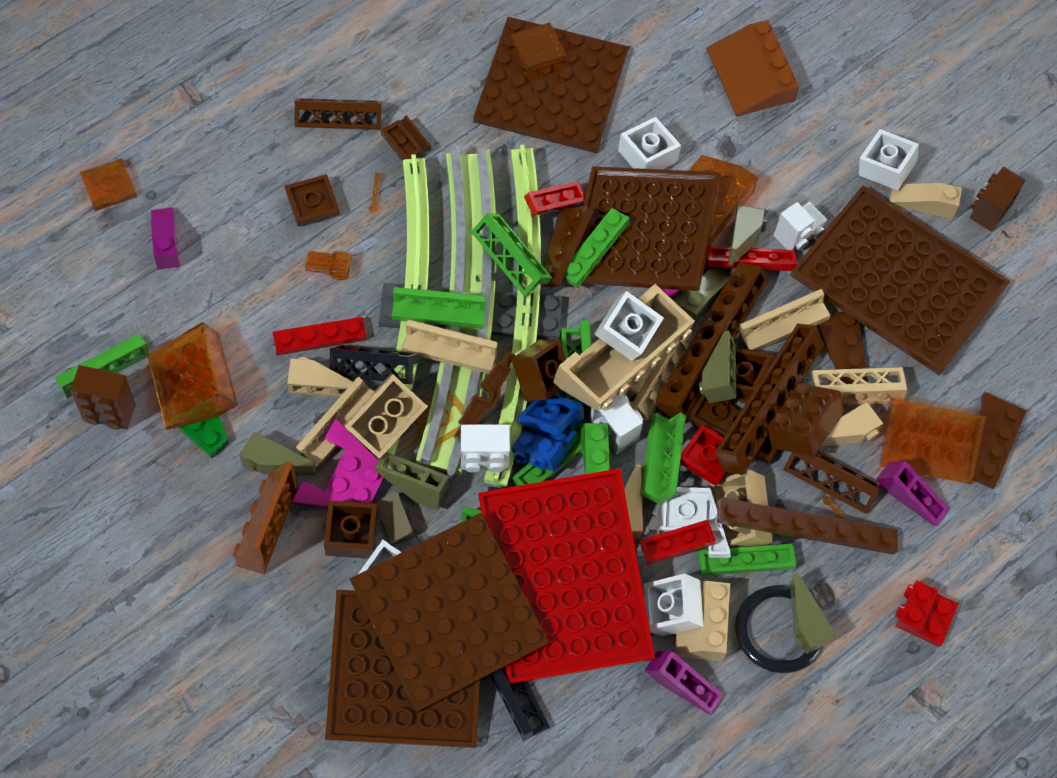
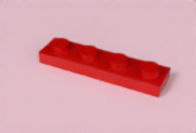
M708 246L706 254L707 267L736 268L738 263L761 266L763 270L792 271L797 265L795 250L750 248L733 266L728 265L731 247Z
M363 317L273 331L277 356L367 341Z

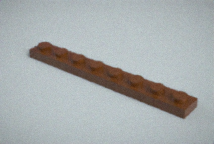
M720 498L717 501V523L893 555L898 552L897 529L727 498Z

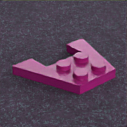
M335 418L325 440L345 449L325 490L323 491L303 481L292 501L295 504L328 508L329 501L372 503L384 480V477L375 471V466L379 460Z

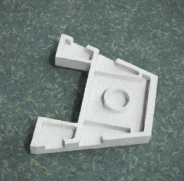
M677 487L674 496L660 504L656 503L652 512V518L644 531L643 539L708 519L716 540V544L709 546V558H731L722 524L717 523V508L710 488ZM639 544L637 548V555L644 556L641 545Z

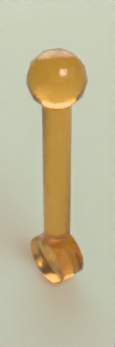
M375 172L372 205L369 207L371 213H376L378 210L376 201L380 180L379 172Z
M825 496L823 498V503L829 505L842 520L850 521L832 503L831 497Z

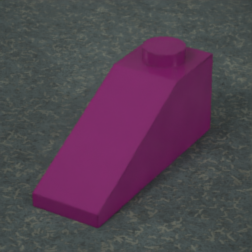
M173 207L151 210L152 243L157 269L180 267Z
M906 461L888 462L876 478L891 496L933 526H937L949 510L946 504Z
M656 651L654 654L655 660L649 662L645 672L663 687L707 714L712 715L723 693L674 652Z

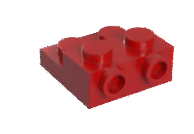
M701 425L682 451L680 464L717 487L724 475L728 473L722 471L715 454V450L723 440V437L714 429Z
M916 580L913 585L908 584L903 597L907 599L905 604H900L896 611L895 618L898 621L895 627L941 647L959 603L938 594V589Z

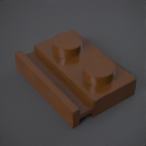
M407 115L404 116V119L397 120L381 130V136L402 162L405 159H411V155L416 154V158H418L427 150H431V144Z

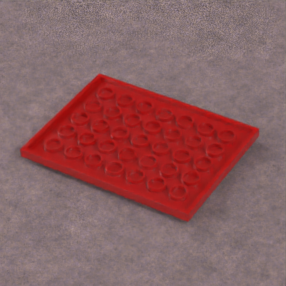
M621 468L478 493L481 513L549 641L548 645L505 666L509 685L655 660Z

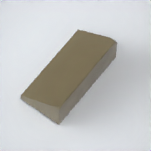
M397 491L375 502L390 545L413 538L412 528Z

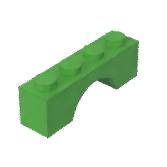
M585 423L580 430V448L584 460L585 474L609 470L608 424Z

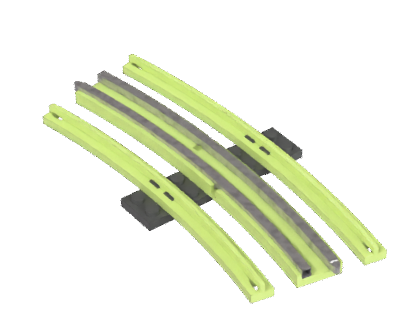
M454 143L451 145V152L446 153L452 232L450 288L428 286L429 204L425 158H416L415 154L411 155V159L403 160L407 208L405 284L383 283L379 327L400 328L396 348L398 351H402L407 321L392 320L394 287L486 296L483 329L423 324L491 340V335L513 336L512 354L514 353L515 356L535 343L536 339L560 338L562 296L540 295V284L528 297H524L518 289L517 293L495 291L496 262L471 233L487 213L496 214L490 149L477 148V154L460 155L459 148ZM520 145V149L511 150L518 237L541 264L540 214L533 216L524 198L528 192L538 190L533 148H525L524 145ZM485 225L480 233L485 239H490V228ZM522 274V284L527 288L533 280L528 274ZM440 362L435 391L416 457V464L446 472L449 479H452L455 475L462 476L461 441H458V438L455 439L454 435L461 426L458 421L463 415L470 398L474 395L482 397L483 390L480 388V383L485 378L486 373ZM512 362L510 364L511 372L508 375L499 425H509L508 470L502 471L501 478H499L501 472H491L490 470L486 471L484 483L503 488L508 486L515 460V453L512 452L511 447L522 431L523 424L519 423L518 415L527 407V401L524 399ZM418 363L413 365V383L404 384L411 391L413 389ZM398 365L394 370L400 377L405 378V366ZM400 437L386 452L395 455Z

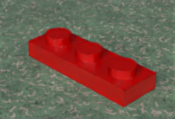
M577 181L528 192L524 198L532 215L535 216L584 204L585 194Z
M708 519L640 540L647 565L716 544Z

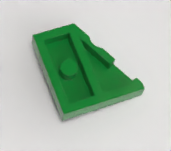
M211 396L178 425L179 430L211 459L228 444L215 402Z

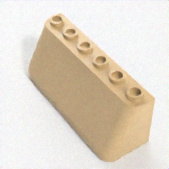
M656 284L638 299L664 317L643 353L631 361L599 338L581 355L575 352L559 365L554 383L561 390L596 411L601 409L605 411L613 404V399L617 395L621 397L629 390V385L633 381L639 382L645 376V371L649 367L655 368L665 353L667 355L671 354L677 347L676 343L680 340L685 341L693 333L691 328L695 321Z

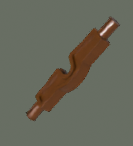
M507 351L502 361H497L493 365L490 372L480 383V388L488 395L487 400L477 395L472 396L458 421L460 425H477L484 413L491 410L497 404L500 398L501 386L511 372L509 365L512 362L511 358L515 356L514 353L511 354L512 352ZM461 426L454 435V438H458V441H461Z

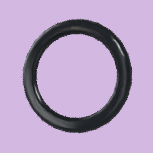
M767 586L756 590L745 599L736 615L735 631L742 651L749 660L770 672L792 673L809 666L820 655L823 647L809 654L804 653L797 659L781 662L764 657L752 645L748 637L747 622L754 607L761 601L771 597L791 599L790 587Z

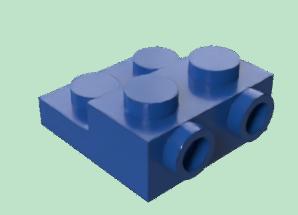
M552 395L547 400L533 401L518 415L519 423L555 435H559L565 429L572 431L584 419L583 403Z
M532 428L529 433L523 431L511 449L515 453L514 458L518 462L555 472L578 439L576 432L567 429L559 435Z

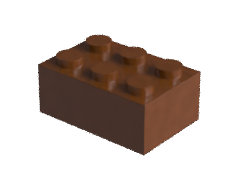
M79 365L70 392L82 419L93 425L100 423L107 425L111 429L119 430L123 428L128 430L136 403L126 376Z
M799 383L767 426L772 448L814 457L844 414L841 392Z

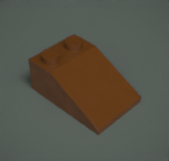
M736 348L735 400L746 404L775 359L773 354Z

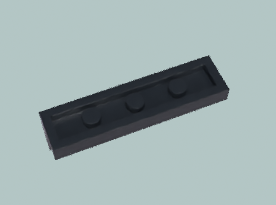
M349 345L330 348V369L347 378L360 377L365 380L384 382L390 374H393L403 384H412L413 365L421 362V353ZM337 358L342 359L348 366L344 371L338 370ZM358 361H362L368 368L364 373H360L355 367ZM378 363H382L387 369L384 375H380L374 368ZM398 365L405 366V378L400 377L394 370Z
M506 667L490 674L523 741L550 729V725L527 682L521 683L524 689L519 688L520 683H517L516 687L509 685L505 677ZM517 692L528 696L530 701L527 708L520 706L516 698ZM528 714L539 717L542 725L532 730L527 720Z

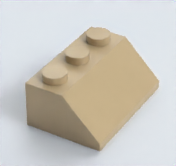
M390 374L343 426L380 459L428 406L395 375Z
M746 470L743 475L734 474L723 478L717 487L711 484V492L716 508L717 501L720 498L768 506L765 476L751 470ZM722 524L729 548L763 546L772 543V533Z
M702 581L700 585L704 627L676 633L674 653L678 657L722 662L727 650L730 583Z

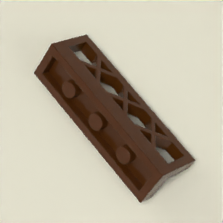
M296 98L295 127L381 129L382 101ZM300 110H309L314 117L309 122H300ZM313 110L321 111L318 114H316ZM326 110L331 111L336 118L330 123H325L319 115ZM346 111H352L357 119L353 123H346L340 116ZM367 112H377V124H368L362 117Z
M817 451L814 457L792 452L783 468L784 471L867 514L882 486L873 479ZM795 456L804 460L807 469L798 471L790 467ZM821 469L826 473L828 480L822 482L815 480L812 471ZM839 480L845 482L848 491L843 493L836 491L833 482ZM862 491L870 495L866 506L856 502L854 493Z

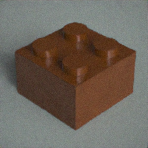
M1004 166L998 173L994 171L988 180L987 186H983L978 192L977 199L971 206L973 212L970 219L992 232L1015 202L1026 180Z
M559 339L538 340L511 358L525 401L547 400L561 390L554 383L559 365L566 360Z
M329 501L324 540L325 555L369 559L375 548L378 517L377 504Z

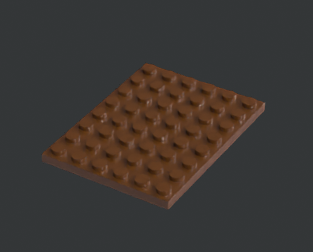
M865 186L858 190L790 273L792 278L813 292L822 289L825 300L849 314L855 320L939 376L1010 283V280Z

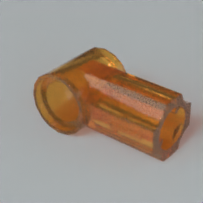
M309 251L306 257L305 268L306 271L325 273L334 279L346 280L350 272L352 255L345 251H335L333 254Z

